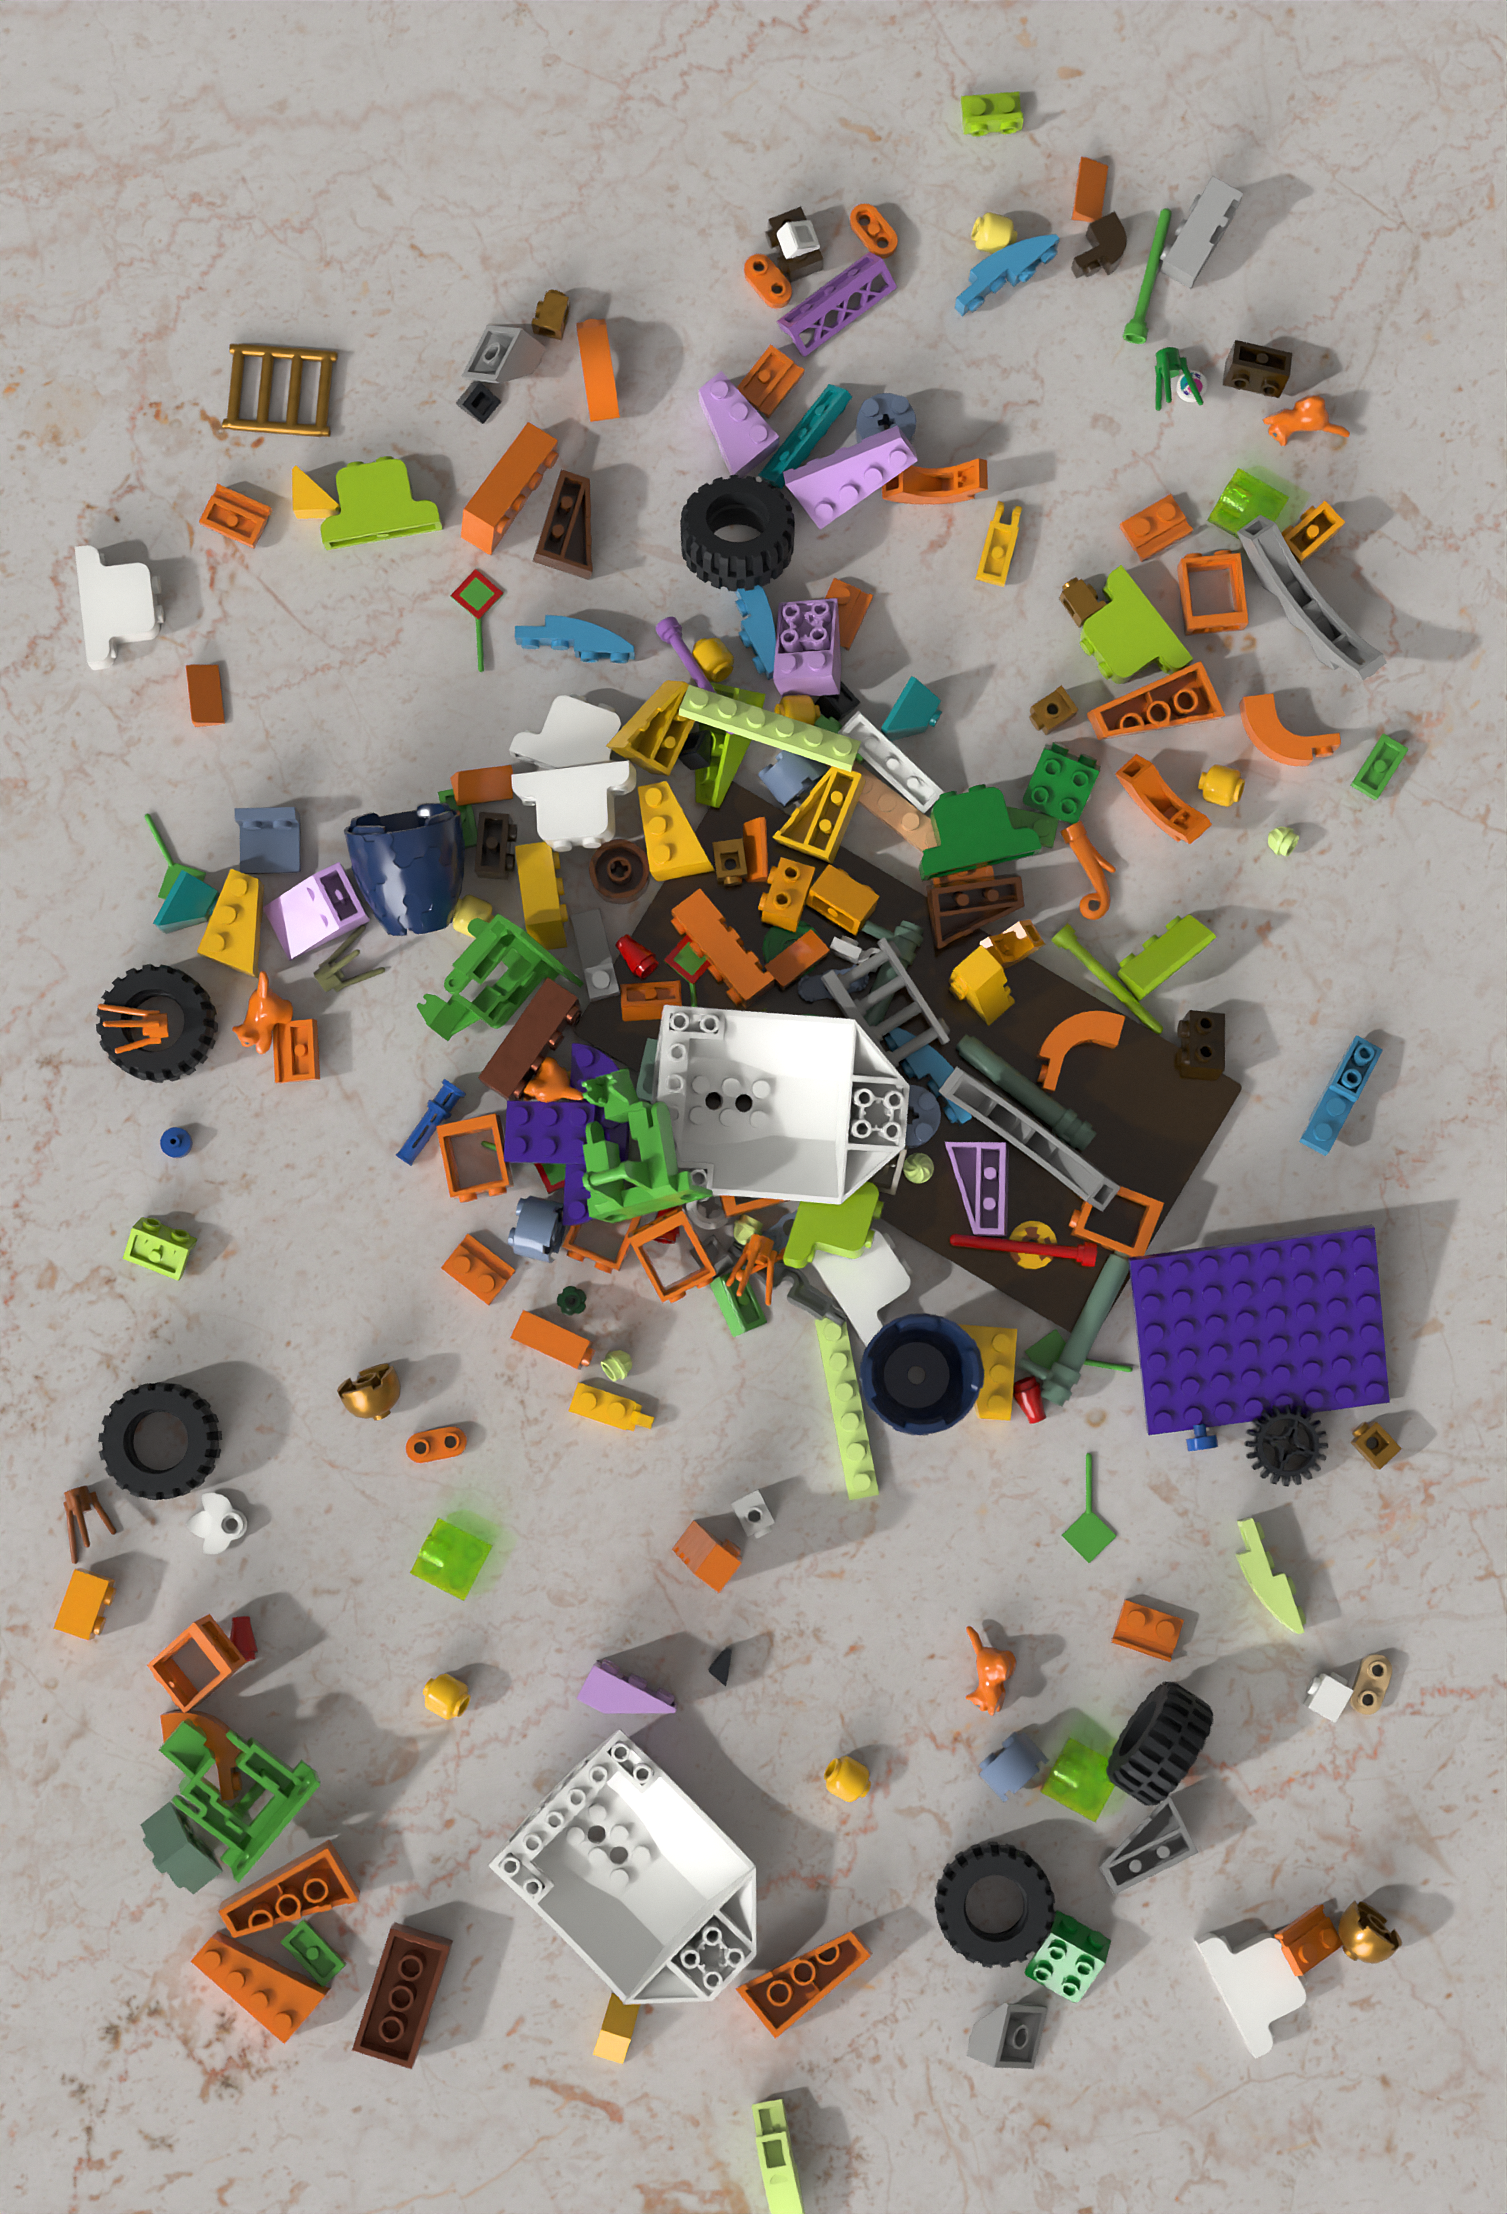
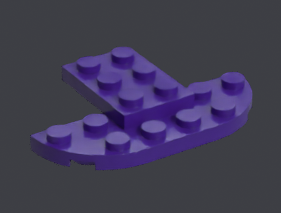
M572 1043L570 1087L578 1089L582 1093L587 1092V1089L582 1086L583 1081L596 1079V1077L620 1070L608 1055L598 1049L584 1044ZM585 1098L583 1100L569 1099V1102L548 1103L507 1101L504 1162L566 1164L563 1225L575 1226L594 1220L595 1218L589 1217L587 1199L591 1198V1193L584 1187L582 1181L583 1174L587 1172L583 1145L587 1144L586 1125L593 1121L600 1123L604 1131L605 1140L618 1144L620 1162L622 1163L628 1161L629 1122L618 1123L605 1119L604 1107L593 1105Z

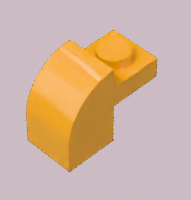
M1030 919L1019 921L1001 934L989 936L980 942V945L984 946L1002 966L1003 970L1018 963L1045 945Z

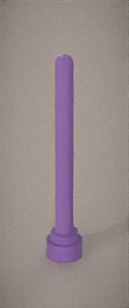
M671 616L660 621L655 630L661 640L673 646L699 688L716 693L682 640V627L677 619Z

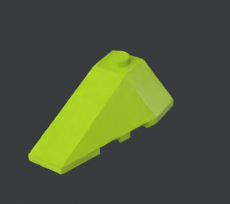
M710 682L717 694L763 709L766 694ZM699 722V731L708 729L711 732V764L709 767L695 770V802L719 808L752 739L738 734L731 735L726 730Z

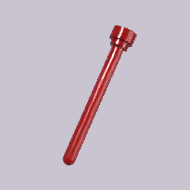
M953 1234L949 1239L953 1246L1076 1259V1262H1080L1082 1266L1094 1267L1096 1262L1097 1243L1084 1242L1074 1247L963 1234Z

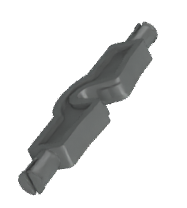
M734 1241L729 1247L728 1252L740 1258L744 1247ZM746 1259L744 1265L742 1266V1268H743L744 1270H745V1268H746V1266H747V1263H748V1261H749V1260H747V1259ZM774 1263L773 1290L777 1289L783 1281H790L793 1286L787 1294L789 1303L807 1311L821 1321L827 1317L839 1325V1327L843 1325L848 1316L832 1307L833 1299L810 1285L809 1280L798 1268L784 1265V1263ZM767 1267L752 1274L765 1286Z

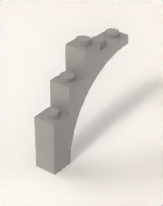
M1259 515L1237 531L1262 587L1278 596L1290 623L1307 634L1320 662L1334 670L1341 667L1362 681L1374 675L1379 668L1387 663L1384 655L1356 634L1324 600L1296 561L1275 522Z
M956 1067L940 1088L939 1092L1007 1139L1052 1173L1082 1199L1103 1212L1121 1188L1077 1150L1061 1141L1041 1123L1022 1112L1001 1093L975 1079L960 1068Z

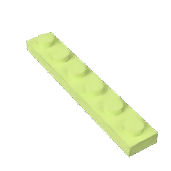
M692 685L688 686L679 708L680 716L849 772L852 770L861 741Z
M824 1318L822 1321L819 1319L814 1320L849 1500L879 1495L846 1321L839 1327V1325L828 1318Z

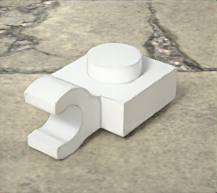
M842 936L841 939L834 937L830 946V953L855 964H861L881 950L870 948L863 951L857 947L859 944L857 941L846 936Z

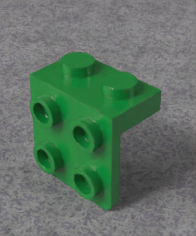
M1053 742L1052 746L1046 744L1023 796V803L1064 822L1075 824L1081 816L1101 766L1096 765L1097 760L1088 755L1080 754V757L1068 753L1069 748L1056 742Z
M1056 1910L1055 1919L1050 1925V1935L1048 1939H1044L1041 1944L1042 1947L1034 1954L1026 1966L1025 1975L1076 2003L1081 2000L1105 1965L1111 1940L1102 1933L1094 1931L1078 1922L1075 1918Z

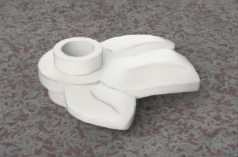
M217 1493L202 1494V1504L205 1511L194 1515L186 1523V1526L195 1535L205 1538L203 1544V1552L205 1554H219L228 1548L232 1540L238 1539L245 1534L248 1521L243 1512L232 1508L227 1497ZM231 1518L236 1519L238 1522V1527L235 1530H231L228 1527V1521Z

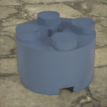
M881 393L866 399L857 416V443H861V440L885 431L882 425H888L889 428L898 425L912 444L916 429V416L908 400L903 396L892 393Z
M783 750L775 757L778 762L774 766L772 764L766 766L758 773V776L783 808H787L800 800L801 795L807 791L810 792L829 769L825 763Z
M910 1085L908 1110H912L913 1115L917 1116V1119H914L911 1124L906 1126L905 1146H908V1149L917 1148L928 1142L937 1131L941 1119L940 1107L935 1096L925 1088L916 1085Z
M531 1195L527 1199H519L516 1208V1215L519 1216L516 1228H511L508 1237V1245L514 1247L516 1255L553 1263L555 1259L551 1257L552 1252L558 1254L566 1226L563 1225V1219H561L564 1204Z
M1013 1732L1002 1743L1005 1749L997 1757L992 1752L979 1764V1767L982 1769L979 1775L1003 1802L1008 1800L1005 1793L1009 1789L1015 1794L1040 1770L1036 1766L1040 1760L1044 1764L1049 1761L1024 1732L1021 1735Z

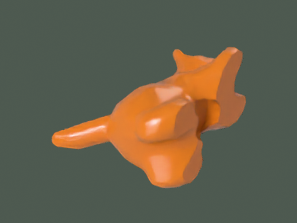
M1318 395L1306 396L1296 401L1292 410L1282 409L1263 419L1264 424H1272L1268 428V434L1276 441H1279L1281 446L1287 445L1289 436L1296 431L1322 430L1343 437L1350 436V432L1346 428L1329 422L1325 400Z
M261 971L258 988L249 998L246 1018L243 1024L234 1026L232 1031L237 1034L242 1046L250 1047L256 1045L257 1052L265 1054L270 1049L272 1043V1029L277 1023L287 1024L292 1020L293 1006L289 1000H283L269 988L268 975L265 971Z
M546 1057L536 1076L529 1081L524 1089L525 1095L523 1100H538L548 1103L556 1102L561 1098L583 1100L584 1097L581 1091L569 1086L568 1074L558 1065L557 1061L552 1057Z
M968 1626L966 1631L977 1655L976 1665L979 1686L974 1692L966 1695V1699L972 1701L981 1711L988 1710V1713L993 1716L995 1712H1000L1006 1694L1003 1682L1014 1674L1017 1661L1009 1650L1001 1651L994 1647H984L979 1634L973 1627Z

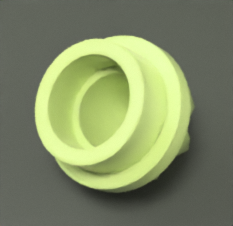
M1279 826L1269 833L1268 845L1276 855L1283 854L1288 857L1295 849L1299 836L1293 833L1294 830L1292 828Z
M914 1153L905 1160L903 1171L909 1181L924 1183L932 1176L934 1165L927 1155Z
M741 1214L739 1220L734 1221V1237L738 1243L745 1245V1243L750 1242L752 1234L762 1235L760 1230L763 1224L745 1214Z
M617 1350L608 1352L605 1355V1359L601 1361V1366L606 1375L615 1382L619 1378L624 1379L627 1377L628 1372L632 1368V1360L628 1353Z

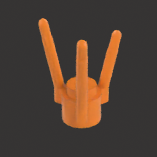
M98 1004L100 1010L143 1016L142 1020L103 1022L104 1027H142L143 1036L149 1035V1038L117 1047L115 1049L117 1054L150 1044H161V1038L169 1037L167 1013H160V1010L149 1011Z
M752 1234L750 1242L745 1243L743 1252L726 1282L727 1286H731L736 1278V1273L741 1270L746 1259L749 1260L736 1293L737 1296L743 1294L754 1264L764 1265L767 1260L765 1304L771 1305L774 1262L778 1253L772 1250L773 1240L761 1235Z

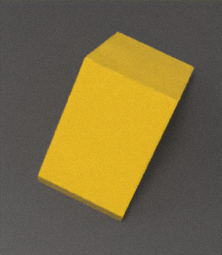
M295 465L292 469L293 512L296 518H327L339 515L341 513L339 504Z
M615 1993L611 1994L593 2055L623 2064L641 2004H624Z

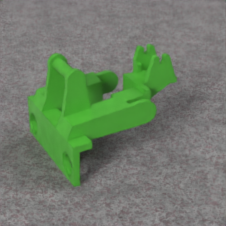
M497 914L490 923L480 918H475L469 922L468 932L476 939L452 964L454 969L444 981L445 990L452 994L449 1001L446 1003L436 995L425 994L423 998L426 1000V1003L424 1005L418 1003L417 1008L424 1018L426 1025L446 1041H449L454 1034L480 1019L491 1028H501L543 978L547 979L548 977L554 981L560 974L580 988L584 983L522 928ZM501 961L509 968L492 987L487 985L472 1003L459 994L471 980L481 985Z
M625 1068L582 1082V1086L587 1089V1092L583 1093V1097L593 1105L604 1107L605 1119L618 1123L629 1122L631 1137L638 1140L642 1161H625L621 1163L618 1144L605 1140L604 1131L600 1123L593 1121L586 1125L587 1144L583 1145L587 1172L583 1174L582 1181L584 1187L591 1193V1198L587 1199L589 1217L617 1223L713 1196L711 1189L692 1184L691 1172L684 1171L678 1173L669 1109L664 1102H656L653 1105L643 1101L639 1102L630 1079L629 1069ZM623 1179L632 1182L637 1187L624 1190Z
M188 1718L179 1724L159 1748V1752L186 1774L179 1783L180 1794L196 1805V1807L177 1794L172 1798V1802L186 1815L229 1847L220 1858L231 1867L234 1880L240 1883L321 1783L317 1772L303 1760L292 1769L252 1736L247 1741L235 1731L229 1730L226 1737L242 1750L235 1758L237 1767L256 1780V1783L239 1803L235 1802L230 1807L219 1798V1789L203 1777L216 1762L214 1752L204 1745L207 1737L203 1729L198 1725L196 1726ZM266 1789L269 1790L274 1796L256 1818L252 1820L248 1810Z

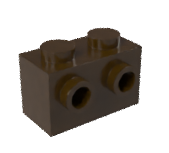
M801 206L768 219V231H765L770 248L775 247L779 257L776 258L779 270L783 275L787 273L790 283L823 270L824 259L820 249L786 259L777 237V232L787 222L807 220Z
M1235 340L1225 362L1222 385L1264 396L1280 398L1290 377L1293 353Z
M479 812L474 872L478 878L508 880L509 872L514 871L515 854L510 853L511 842L517 841L518 827L517 824H513L510 814Z
M1189 1010L1185 1017L1179 1021L1177 1036L1181 1038V1048H1179L1177 1055V1064L1181 1066V1077L1217 1080L1225 1071V1013Z

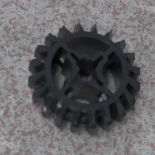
M1273 1405V1416H1270L1266 1410H1263L1261 1413L1265 1419L1263 1422L1256 1418L1251 1421L1258 1429L1257 1431L1247 1429L1246 1434L1254 1436V1441L1244 1442V1446L1254 1447V1452L1247 1453L1246 1458H1257L1258 1461L1253 1463L1251 1468L1257 1470L1263 1467L1260 1473L1262 1479L1267 1478L1272 1473L1271 1484L1276 1485L1281 1476L1283 1486L1290 1485L1291 1477L1295 1485H1300L1302 1483L1300 1474L1307 1480L1312 1479L1309 1468L1319 1472L1321 1467L1315 1463V1460L1325 1461L1327 1458L1324 1454L1319 1453V1448H1328V1443H1319V1438L1327 1435L1326 1431H1315L1321 1425V1421L1315 1420L1309 1423L1313 1415L1311 1411H1307L1301 1417L1302 1406L1297 1405L1293 1414L1291 1413L1290 1405H1285V1413H1281L1279 1407ZM1289 1419L1288 1425L1284 1427L1280 1435L1276 1436L1266 1433L1268 1428L1275 1422ZM1298 1424L1303 1427L1308 1435L1309 1448L1298 1441ZM1286 1436H1288V1442L1293 1447L1299 1448V1450H1286L1287 1453L1284 1454V1447L1273 1440H1286ZM1263 1442L1271 1445L1275 1450L1274 1460L1276 1462L1274 1466L1267 1460L1264 1454ZM1298 1454L1306 1457L1304 1462L1298 1467L1283 1471L1285 1463H1288L1292 1455Z

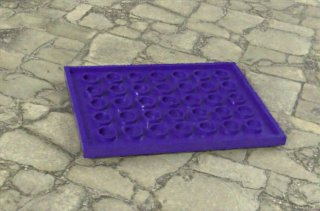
M1372 1224L1128 1258L1148 1435L1193 1430V1426L1205 1424L1206 1428L1251 1422L1254 1418L1265 1420L1261 1415L1262 1411L1266 1410L1270 1416H1273V1405L1279 1407L1281 1413H1285V1405H1290L1291 1413L1293 1414L1297 1405L1302 1406V1415L1307 1411L1317 1413L1390 1403L1375 1227Z

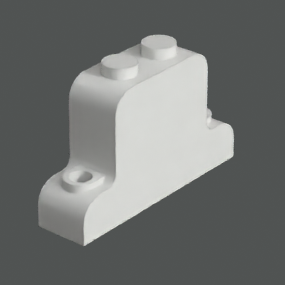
M90 545L75 547L87 664L93 670L106 669L112 666L115 658H117V644L151 640L158 636L160 623H164L163 607L158 605L157 594H161L159 576H153L148 567L143 563L108 566L105 553L100 554L96 548Z
M571 693L570 697L561 695L554 699L542 732L538 734L525 730V732L518 733L512 741L509 752L511 757L547 770L616 762L611 760L614 751L606 747V745L622 729L621 721L615 713V709L609 705L599 703L597 707L587 703L585 697Z
M628 760L512 774V789L522 800L523 805L536 806L537 832L554 851L565 852L571 850L573 846L582 845L585 848H598L601 846V843L609 842L615 835L614 798L625 795L635 788L636 769Z
M875 1230L872 1247H865L864 1253L859 1258L850 1259L816 1250L812 1262L817 1273L844 1314L848 1316V1320L866 1347L879 1330L885 1326L877 1311L909 1289L911 1283L909 1275L913 1273L905 1259L901 1258L898 1260L892 1250L896 1246L887 1232L882 1235L877 1230Z
M1206 1933L1194 1939L1251 2054L1256 2059L1268 2053L1273 2046V2038H1275L1269 2024L1300 2008L1306 2001V1992L1303 1987L1307 1986L1308 1983L1304 1975H1294L1281 1950V1942L1270 1933H1261L1234 1948L1230 1947L1224 1935L1219 1937L1214 1933Z

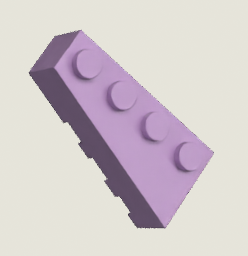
M897 425L861 440V443L848 448L845 446L835 451L836 453L822 459L816 458L807 462V465L800 468L784 471L783 474L786 486L821 530L917 462L918 458L914 447Z

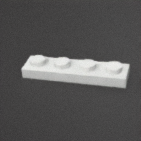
M857 711L838 731L840 735L861 741L858 753L923 814L939 799V795L944 793L928 775L861 712Z

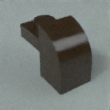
M1115 211L1088 225L1086 237L1092 249L1073 259L1071 270L1076 279L1083 275L1086 277L1094 275L1102 268L1101 266H1103L1107 275H1110L1121 263L1127 237L1125 229Z

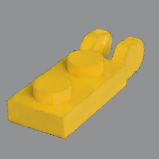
M998 501L993 521L990 520L975 580L1004 587L1019 531L1017 526L1022 507L1016 505L1012 512L1011 525L999 523L1005 507L1004 502Z

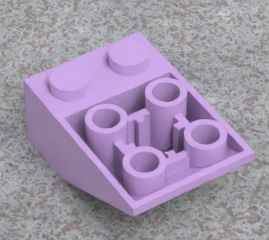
M837 598L779 603L773 681L781 698L793 695L821 696L840 694L841 652Z
M340 862L313 874L263 907L289 961L370 921Z
M604 1659L602 1663L599 1661L595 1662L576 1698L602 1713H675L678 1703L674 1701L675 1696L662 1688H658L656 1692L646 1687L648 1681L631 1673L630 1677L623 1675L619 1672L621 1667L607 1659Z

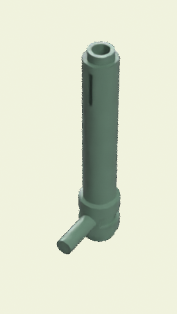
M868 920L865 921L862 927V931L880 940L885 937L887 942L893 941L902 955L898 959L905 970L908 965H912L916 957L914 953L916 947H920L924 939L922 937L924 932L922 928L904 920L900 926H896L894 932ZM889 961L882 964L869 994L898 976ZM895 993L866 1010L867 1014L863 1018L869 1027L873 1024L877 1026L882 1023Z
M966 1034L956 1046L962 1058L1052 1128V1132L1073 1149L1077 1147L1083 1152L1097 1134L1091 1129L1093 1126L1089 1122H1082L1077 1118L1078 1114L1071 1108L1066 1109L976 1037H970Z
M1118 1251L1109 1255L1058 1361L1053 1362L1050 1370L1024 1357L1020 1359L1017 1368L1044 1380L1041 1386L1043 1389L1041 1397L1062 1407L1065 1400L1069 1401L1072 1395L1070 1390L1073 1384L1077 1385L1081 1377L1079 1372L1130 1270L1128 1258L1131 1256Z

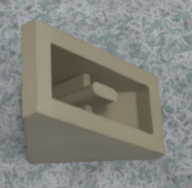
M905 1146L867 1182L873 1183L879 1192L895 1195L908 1146Z

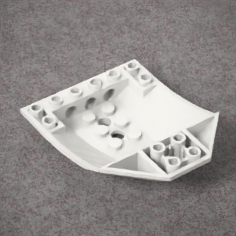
M664 1005L654 1063L651 1104L664 1102L667 1105L671 1118L678 1173L684 1171L691 1172L692 1184L711 1189L713 1195L840 1205L905 1147L910 1085L854 1019ZM711 1092L718 1093L721 1098L720 1106L714 1110H710L705 1104L706 1096ZM741 1094L748 1095L752 1100V1106L746 1112H740L735 1106V1101Z
M620 1728L579 1762L545 1796L488 1864L504 1882L572 1947L624 2004L713 2001L756 1956L755 1864ZM595 1825L602 1826L606 1831L605 1836L598 1841L588 1837L589 1829ZM617 1846L624 1847L628 1852L627 1859L622 1863H615L610 1859L611 1850Z

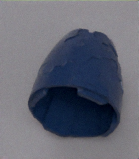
M424 803L418 806L417 810L378 816V814L370 812L352 818L350 826L344 829L352 863L351 868L365 900L370 905L374 916L385 932L392 936L407 935V929L413 931L414 934H426L448 927L453 922L464 878L465 840L463 839L460 811L451 809L447 803Z
M927 1313L908 1314L894 1319L882 1327L871 1339L864 1350L860 1362V1381L862 1393L868 1406L885 1423L896 1431L909 1435L924 1436L949 1429L964 1419L973 1408L980 1390L983 1388L984 1368L981 1352L975 1340L955 1322ZM913 1366H919L925 1372V1378L920 1384H913L908 1379V1371Z

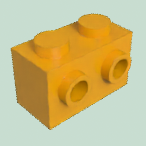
M1326 501L1317 508L1311 506L1300 516L1302 521L1297 526L1293 527L1290 525L1281 533L1300 566L1332 539L1345 523Z
M782 857L778 867H771L767 880L771 887L769 893L763 892L758 906V910L762 911L761 922L796 932L814 880L815 867Z
M829 864L810 888L805 904L856 936L865 921L875 911L880 896L869 886L862 885L852 879L844 870L837 869Z
M83 1568L74 1569L53 1629L85 1640H91L95 1638V1635H100L106 1622V1618L102 1617L105 1607L112 1604L116 1594V1588L113 1587L115 1579Z

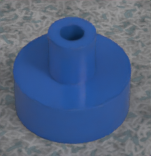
M173 1127L166 1130L161 1136V1149L172 1158H182L192 1149V1138L184 1129Z
M1205 1424L1193 1426L1195 1438L1186 1439L1188 1451L1218 1447L1217 1436H1207Z

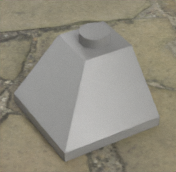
M487 325L462 377L466 380L500 384L533 374L541 363V357L546 347L522 328Z
M1003 2003L973 2025L967 2056L994 2068L1034 2069L1047 2007L1043 2005Z

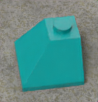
M911 676L882 725L881 732L890 741L925 733L929 725L932 727L936 725L942 714V711L939 710L941 700L918 679Z
M181 870L153 924L162 932L168 934L207 922L214 911L220 893L191 874Z

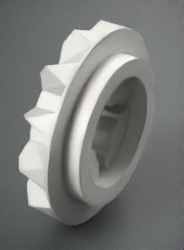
M714 1195L715 1204L722 1207L719 1195ZM710 1197L686 1203L689 1218L700 1228L707 1230L718 1229L727 1224L731 1217L725 1219L724 1212L720 1209L713 1210L709 1215V1219L706 1218V1208L697 1204V1202H708Z

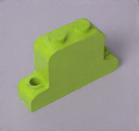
M391 456L380 457L376 459V462L367 464L361 461L351 462L347 464V467L340 469L336 475V484L341 513L327 517L320 527L322 542L326 550L443 530L437 506L428 499L414 501L406 465L401 460L393 459Z
M1120 565L1109 574L1104 588H1102V592L1109 603L1085 621L1080 632L1081 641L1079 642L1083 651L1088 656L1093 655L1098 661L1097 667L1103 677L1107 680L1111 678L1117 684H1125L1154 663L1165 674H1173L1190 666L1193 657L1123 566Z
M866 1181L840 1205L800 1201L783 1256L784 1265L803 1268L809 1262H813L816 1250L856 1259L864 1253L865 1247L871 1248L876 1232L871 1230L874 1219H880L884 1202L879 1201L877 1187L873 1183Z

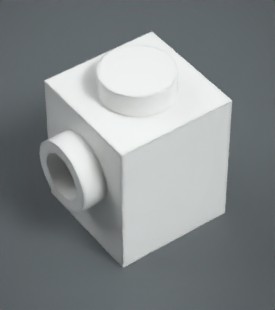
M758 1489L731 1503L747 1537L754 1534L757 1539L772 1531L770 1525L774 1524L775 1521Z
M1332 1672L1330 1676L1321 1673L1319 1677L1314 1676L1306 1690L1309 1695L1303 1705L1336 1723L1353 1690L1346 1687L1348 1680Z

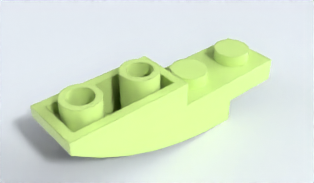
M1251 1517L1237 1520L1246 1550L1235 1555L1250 1587L1268 1611L1294 1633H1304L1302 1625L1306 1624V1618L1301 1606L1296 1607L1292 1596L1296 1594L1293 1580L1290 1576L1286 1577L1283 1572L1272 1574L1271 1569H1274L1275 1566L1270 1552H1265L1261 1540L1265 1539L1261 1524L1259 1521L1254 1522V1519Z
M778 2099L752 2104L757 2135L755 2140L771 2214H805L784 2100Z

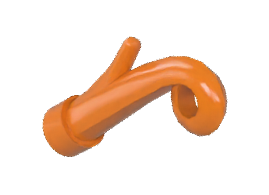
M1082 821L1061 830L1060 833L1065 843L1069 844L1096 891V893L1087 894L1081 899L1079 905L1080 912L1087 919L1097 920L1106 914L1111 901L1109 887L1102 868L1111 873H1114L1116 868L1095 849L1086 835L1088 833ZM1089 901L1100 902L1099 908L1096 911L1090 910L1088 907Z

